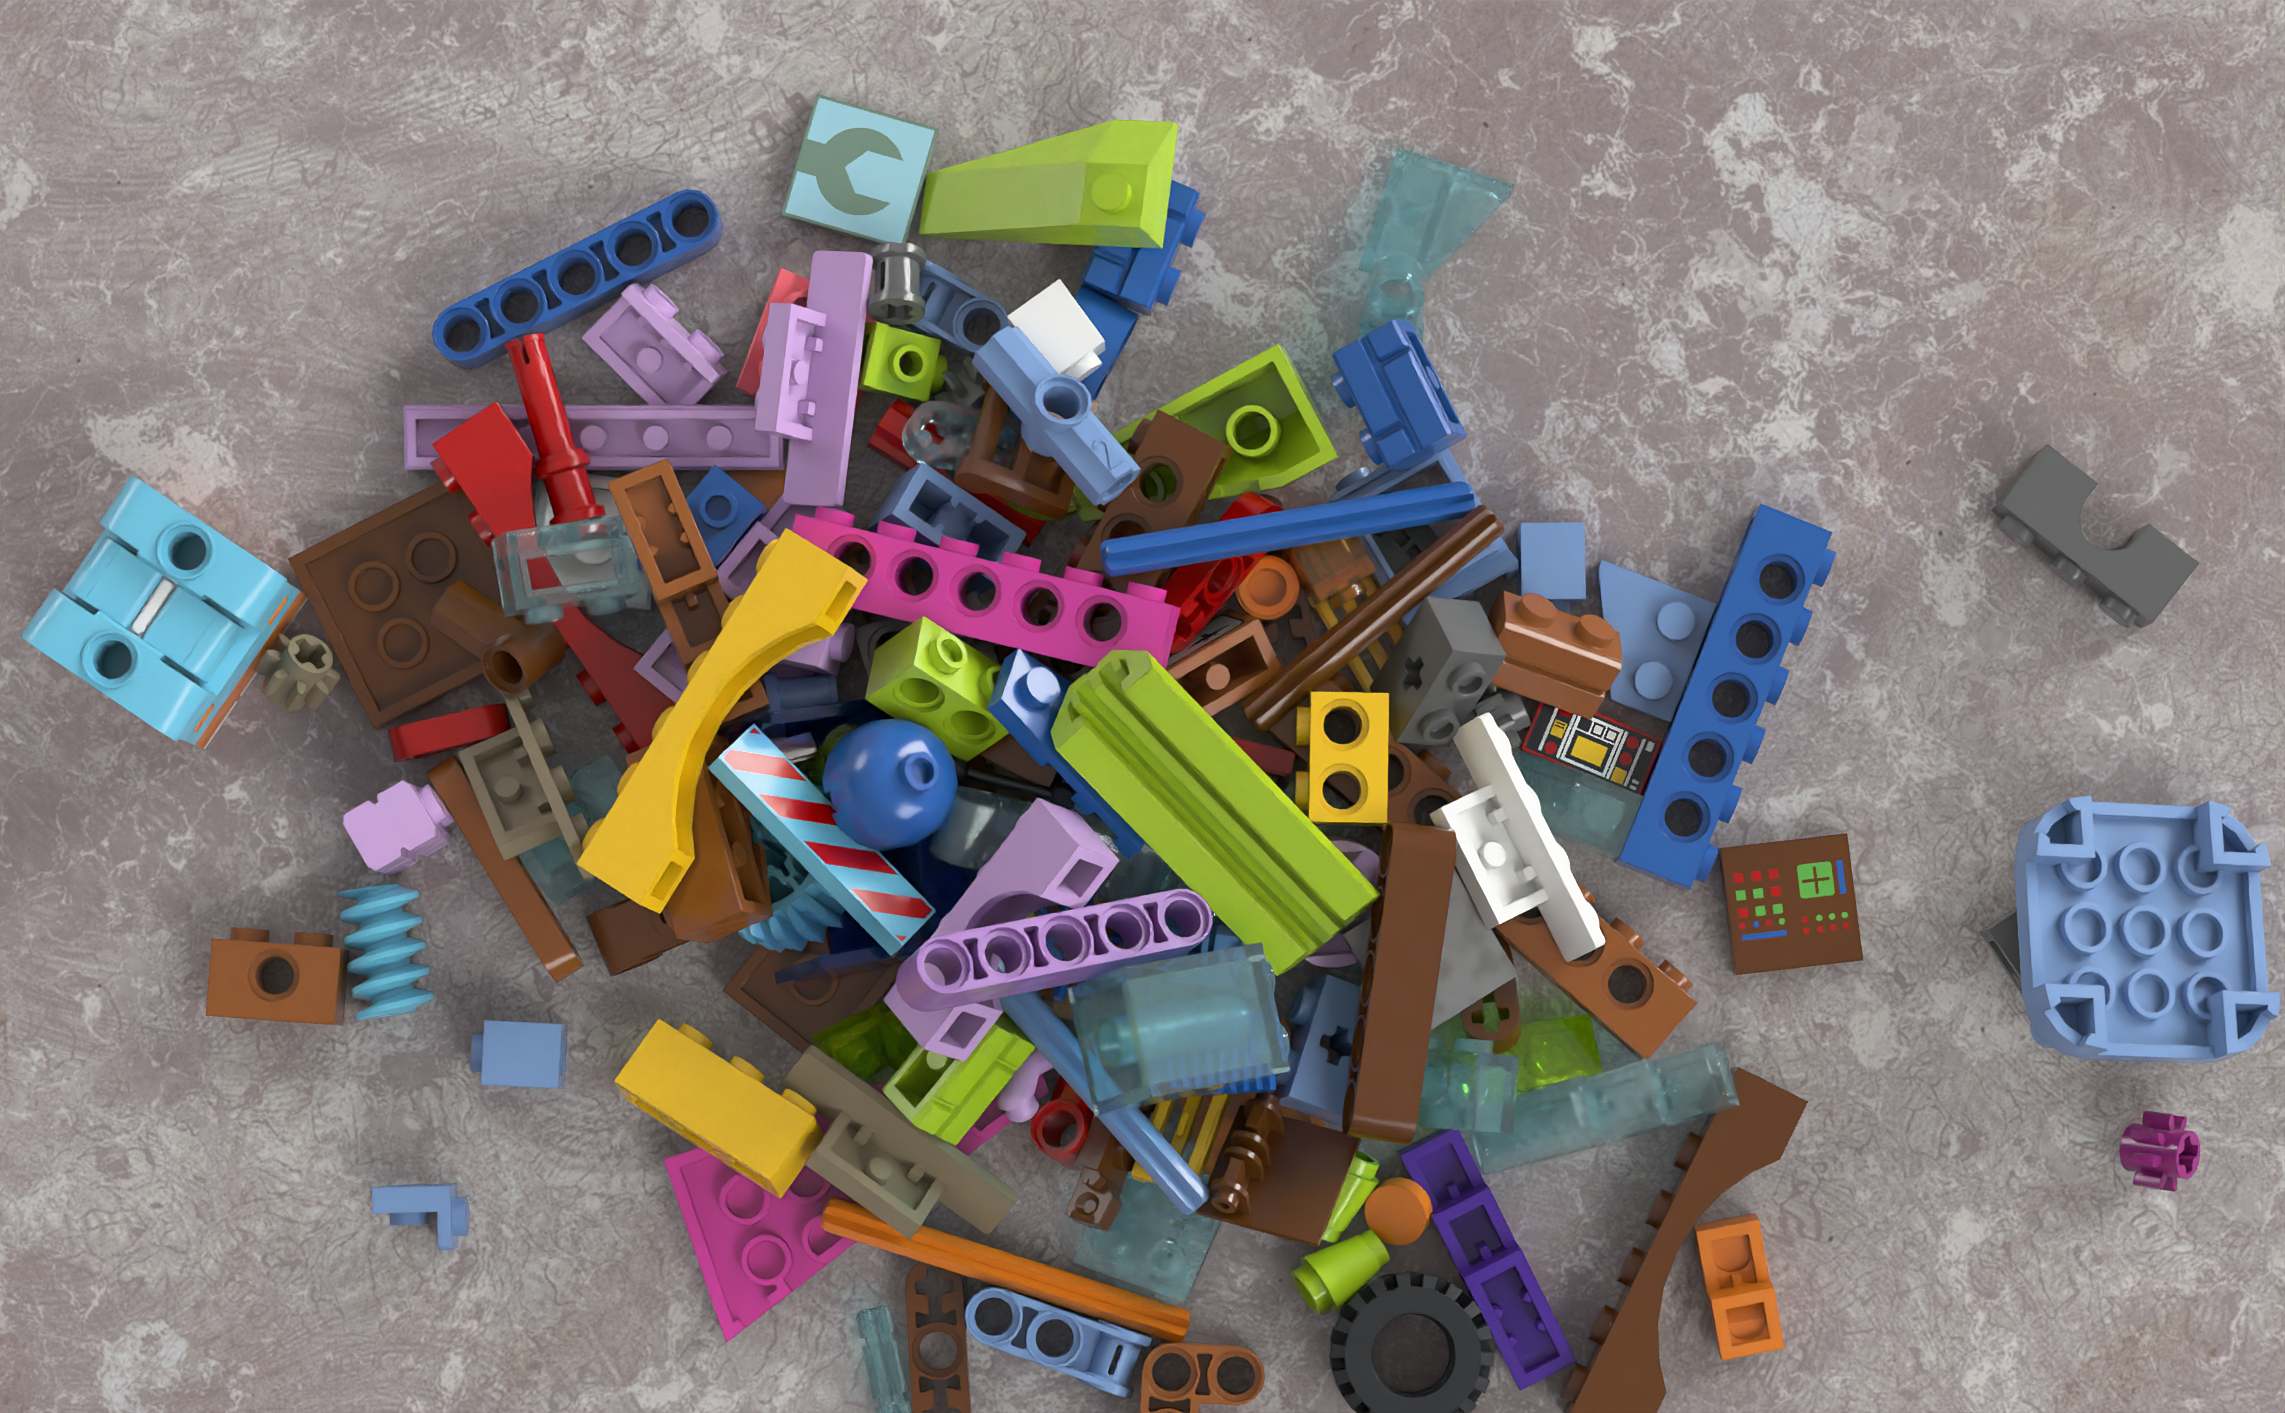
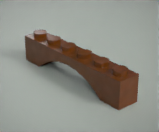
M1732 1067L1727 1077L1719 1073L1716 1074L1701 1104V1108L1710 1113L1699 1135L1692 1131L1687 1133L1673 1161V1166L1681 1169L1671 1193L1661 1188L1648 1211L1645 1224L1654 1228L1643 1250L1634 1246L1631 1248L1618 1273L1616 1281L1625 1285L1615 1308L1605 1304L1591 1328L1588 1339L1597 1343L1586 1367L1576 1362L1565 1381L1560 1397L1569 1402L1563 1413H1657L1667 1393L1659 1359L1658 1322L1664 1286L1675 1256L1695 1222L1721 1194L1750 1173L1781 1159L1808 1101L1740 1067Z

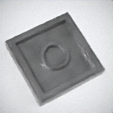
M1455 869L1431 1030L1519 975L1492 930H1487L1468 890ZM1371 913L1340 932L1362 970Z

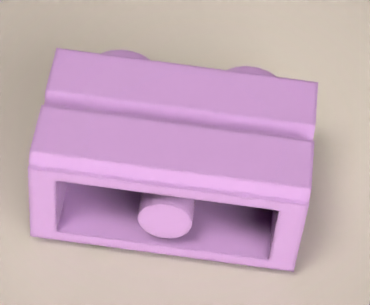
M403 780L378 794L377 803L368 800L343 815L344 822L342 824L367 867L390 876H395L417 863L418 854L427 857L451 843L450 835L452 834L447 826L455 822L436 789H432L429 784L419 788Z

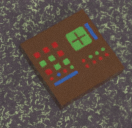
M1847 833L1718 849L1734 976L1863 960Z

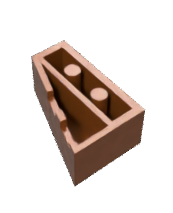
M717 734L706 753L695 791L692 823L695 859L662 910L668 926L674 931L677 939L706 944L773 917L765 846L761 843L753 845L750 816L753 814L708 769L737 740ZM649 746L625 756L628 768L635 762L641 761Z

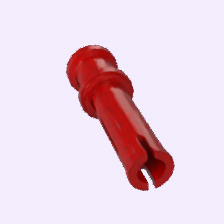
M544 333L524 336V341L519 342L518 339L505 343L504 346L509 353L540 460L535 462L536 468L533 470L536 479L543 480L554 515L549 521L551 530L568 529L606 516L604 505L596 504L586 467L591 464L589 455L584 453L583 448H576L545 345Z

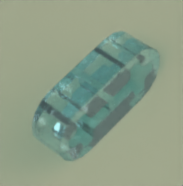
M928 401L921 404L905 423L902 431L903 446L908 455L918 463L924 462L931 467L956 471L959 460L968 455L981 408L944 401ZM1007 414L998 441V446L1007 449L1001 456L994 454L992 462L1009 469L1021 430V424ZM928 422L936 424L937 434L945 437L939 445L932 443L931 433L923 430Z

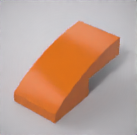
M1756 1213L1694 1225L1693 1231L1721 1360L1785 1349L1775 1290L1769 1278L1760 1221Z

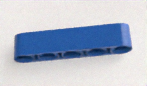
M686 189L676 192L449 306L438 315L434 322L432 336L435 346L451 364L458 368L471 370L481 367L507 354L508 351L505 349V343L518 339L519 342L524 341V336L544 333L545 335L621 297V293L630 284L638 282L642 286L708 253L717 246L722 237L723 223L720 213L711 198L699 190ZM691 208H698L707 212L709 224L699 236L684 237L677 233L675 229L676 220L682 212ZM636 236L650 240L652 252L648 260L643 264L629 266L620 262L619 251L626 240ZM577 265H586L594 269L595 280L588 291L574 295L563 290V277L570 268ZM522 293L535 296L538 301V307L533 318L521 324L512 323L507 320L506 306L510 299ZM464 322H473L479 325L481 331L480 340L473 349L466 352H456L450 348L449 337L454 327Z

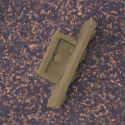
M529 688L516 696L502 693L516 727L458 752L497 847L505 861L563 835L577 865L584 852L582 848L583 840L590 828L582 812L570 817L566 805L577 800L562 765L550 769L545 758L556 754V750L542 719L539 718L529 722L525 712L536 707ZM577 865L583 880L593 876Z
M814 1045L808 1046L781 1082L783 1089L787 1088L801 1095L817 1109L819 1115L831 1123L804 1164L909 1240L921 1227L937 1200L981 1232L990 1234L1013 1208L1019 1198L1018 1192L949 1142L940 1139L935 1134L932 1135L917 1128L888 1097L882 1095L842 1066L837 1060L831 1058Z

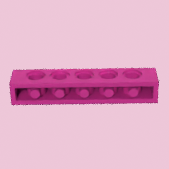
M817 506L815 518L800 514L795 515L792 532L841 562L846 551L854 545L862 544L869 551L871 564L869 570L863 576L868 581L851 608L912 623L925 616L948 632L1091 667H1096L1098 665L1097 662L1112 650L1148 651L1166 670L1181 609L1180 607L1164 603L1166 590L1129 581L1126 594L1101 588L1104 575L1066 566L1064 578L1039 573L1042 560L1006 551L1003 552L1001 563L976 558L979 549L977 544L941 536L939 548L915 543L917 530L879 521L876 533L852 527L855 515ZM924 559L932 568L933 581L927 591L920 595H912L905 586L904 574L912 562ZM987 574L995 584V598L987 608L976 611L967 601L966 589L974 577ZM1049 589L1058 600V612L1054 620L1049 624L1038 626L1029 616V601L1038 591ZM1111 604L1120 613L1121 628L1114 638L1102 642L1093 635L1090 621L1093 613L1099 607Z

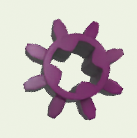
M2145 1110L2142 1117L2143 1124L2132 1123L2127 1126L2120 1141L2119 1155L2123 1168L2127 1171L2135 1172L2133 1179L2135 1186L2175 1192L2178 1184L2177 1178L2189 1179L2194 1175L2200 1160V1141L2195 1132L2185 1130L2186 1117Z

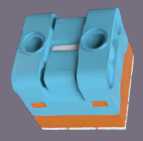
M131 474L98 522L105 527L99 539L63 591L56 588L52 589L20 637L176 742L180 739L206 749L256 676L255 667L266 650L271 647L279 634L282 633L284 635L308 598L304 592L287 582L288 579Z

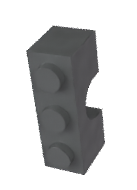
M2047 444L2037 451L1991 510L2002 519L1998 524V528L2021 547L2028 549L2033 543L2051 557L2052 560L2048 567L2069 585L2079 588L2084 583L2103 599L2098 604L2099 607L2120 625L2129 628L2132 623H2135L2138 627L2143 628L2152 624L2196 569L2199 562L2151 524L2138 529L2128 543L2119 550H2106L2091 543L2082 530L2080 513L2085 500L2098 483Z

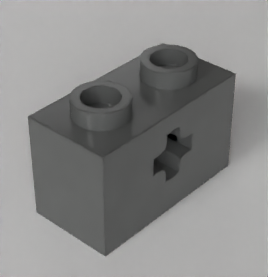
M1426 596L1371 684L1370 690L1372 693H1389V729L1396 742L1450 747L1453 737L1458 733L1459 727L1463 726L1507 655L1479 602Z

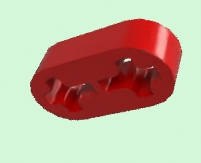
M500 703L391 728L387 732L394 762H406L469 748L511 729L506 704Z

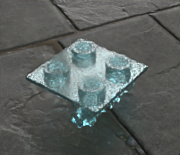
M1130 1171L1121 1188L1122 1194L1120 1199L1123 1205L1108 1232L1088 1227L1073 1263L1155 1293L1154 1298L1172 1307H1178L1179 1303L1186 1304L1222 1221L1197 1215L1196 1211L1189 1215L1181 1213L1156 1184L1134 1180L1131 1176L1132 1171ZM1203 1174L1201 1180L1207 1186L1210 1176Z

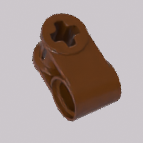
M630 898L607 906L586 917L610 977L642 966L663 956L664 952L690 942L689 940L676 938L674 931L668 926L663 912L659 914L639 905Z

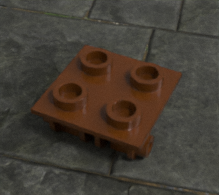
M1257 1093L1254 1099L1247 1100L1244 1106L1240 1105L1207 1183L1211 1195L1196 1210V1214L1319 1247L1362 1139L1344 1137L1341 1131L1284 1117L1278 1109L1280 1101L1276 1096L1270 1093Z

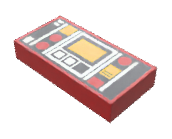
M1539 702L1519 751L1638 800L1663 740L1598 712H1595L1592 719H1587Z

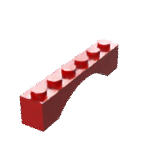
M495 401L434 442L432 446L439 454V457L430 462V464L451 494L461 488L476 508V510L467 515L468 520L488 548L496 542L500 543L513 562L503 569L505 574L524 601L533 595L537 597L549 615L545 619L549 620L563 637L566 647L565 651L571 647L585 669L576 674L582 687L597 707L608 701L621 720L620 723L612 727V730L628 754H631L651 745L653 742L652 730L656 721L667 708L675 706L676 703L633 669L644 654L617 641L588 618L564 589L547 558L536 523L533 495L535 454L500 403Z

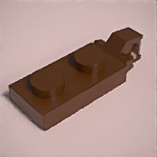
M1124 1046L1120 1048L1109 1076L1149 1120L1151 1113L1155 1110L1159 1097L1144 1098L1142 1050ZM1095 1114L1075 1162L1082 1169L1065 1215L1076 1223L1108 1232L1123 1205L1120 1199L1121 1189L1128 1172L1132 1171L1136 1160Z

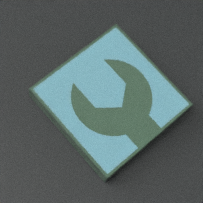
M817 94L782 210V217L875 245L887 242L907 243L938 139L939 129Z

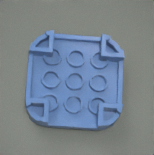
M2088 795L2067 799L2025 823L2020 828L2014 862L2021 987L2027 1016L2031 1022L2030 1031L2033 1039L2040 1046L2055 1048L2064 1055L2084 1060L2205 1064L2226 1060L2248 1051L2252 1045L2261 1039L2270 1020L2279 1017L2281 993L2268 992L2259 873L2271 867L2266 843L2256 844L2245 826L2229 814L2231 806L2207 801L2197 807L2092 802V796Z

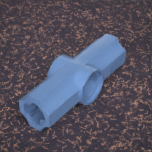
M1007 326L992 335L989 341L975 353L972 364L1022 421L1020 426L1021 435L1026 445L1038 454L1053 457L1094 506L1098 504L1104 506L1118 497L1137 478L1141 468L1091 412V395L1086 386L1074 377L1059 374L1018 326L1014 328ZM1048 412L1056 413L1064 419L1053 417Z

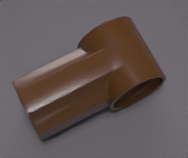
M461 579L446 589L443 597L433 608L429 624L478 657L483 674L488 682L497 691L505 695L516 696L523 693L558 666L565 657L566 647L563 637L549 620L536 615H530L519 620Z

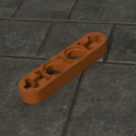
M454 754L429 769L427 774L433 786L554 981L558 983L584 967L578 951L519 855L504 861L464 766Z

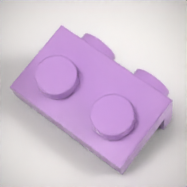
M638 282L630 284L621 293L622 296L581 338L648 404H698L728 373L719 363L724 357L723 352L699 329H696L690 335L673 318L679 311L677 306L654 284H650L646 290Z

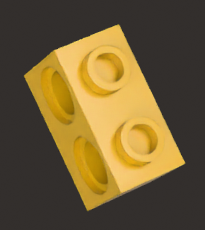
M1311 692L1309 695V707H1297L1296 745L1308 746V771H1296L1295 805L1300 810H1307V818L1314 825L1385 826L1387 824L1389 693ZM1343 709L1353 713L1360 723L1359 737L1349 744L1342 745L1332 742L1326 736L1323 727L1324 719L1330 712ZM1334 774H1346L1352 777L1359 788L1357 803L1348 809L1333 808L1324 799L1322 792L1324 781Z

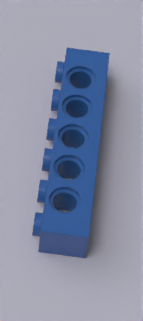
M1760 504L1753 511L1673 719L1668 724L1662 739L1663 742L1613 863L1683 891L1691 889L1694 879L1703 883L1707 880L1719 847L1709 844L1718 820L1729 823L1742 792V788L1733 785V781L1741 761L1749 764L1753 763L1765 735L1766 729L1756 725L1765 702L1776 705L1789 674L1788 669L1780 666L1788 643L1799 646L1809 625L1813 611L1804 608L1803 605L1812 584L1819 587L1824 585L1834 562L1836 552L1827 549L1832 535L1831 531L1764 504ZM1777 566L1788 573L1792 583L1788 597L1774 599L1763 592L1759 583L1760 573L1763 568ZM1755 625L1765 632L1768 638V649L1763 657L1749 658L1739 651L1736 645V634L1741 626ZM1729 683L1741 690L1744 695L1745 706L1740 716L1729 718L1716 711L1712 702V694L1717 685ZM1695 743H1710L1719 751L1721 767L1715 776L1703 777L1692 770L1688 756L1691 747ZM1674 801H1683L1690 804L1697 813L1698 825L1690 836L1682 837L1675 835L1668 829L1665 823L1666 809Z

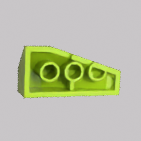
M1114 119L927 173L919 235L922 238L1163 249L1179 125L1171 121Z
M1279 344L1272 346L1158 408L1234 449L1208 501L1239 496L1250 491L1256 493L1283 488L1339 458L1312 397L1287 350ZM1158 409L1111 435L1127 452L1129 442L1141 420L1147 418L1152 421ZM1128 453L1129 456L1133 459L1134 455ZM1170 467L1154 469L1148 475L1145 483L1148 497L1156 502L1168 499L1175 492L1177 478L1175 472ZM1075 485L1071 501L1082 522L1101 520L1104 512L1098 510V505L1094 506L1080 488Z

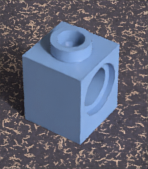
M1585 522L1520 523L1516 529V559L1518 560L1517 595L1521 597L1527 593L1541 595L1548 599L1557 610L1570 614V605H1581L1586 599Z
M484 1020V1032L473 1034L472 1072H481V1085L565 1089L568 1025Z

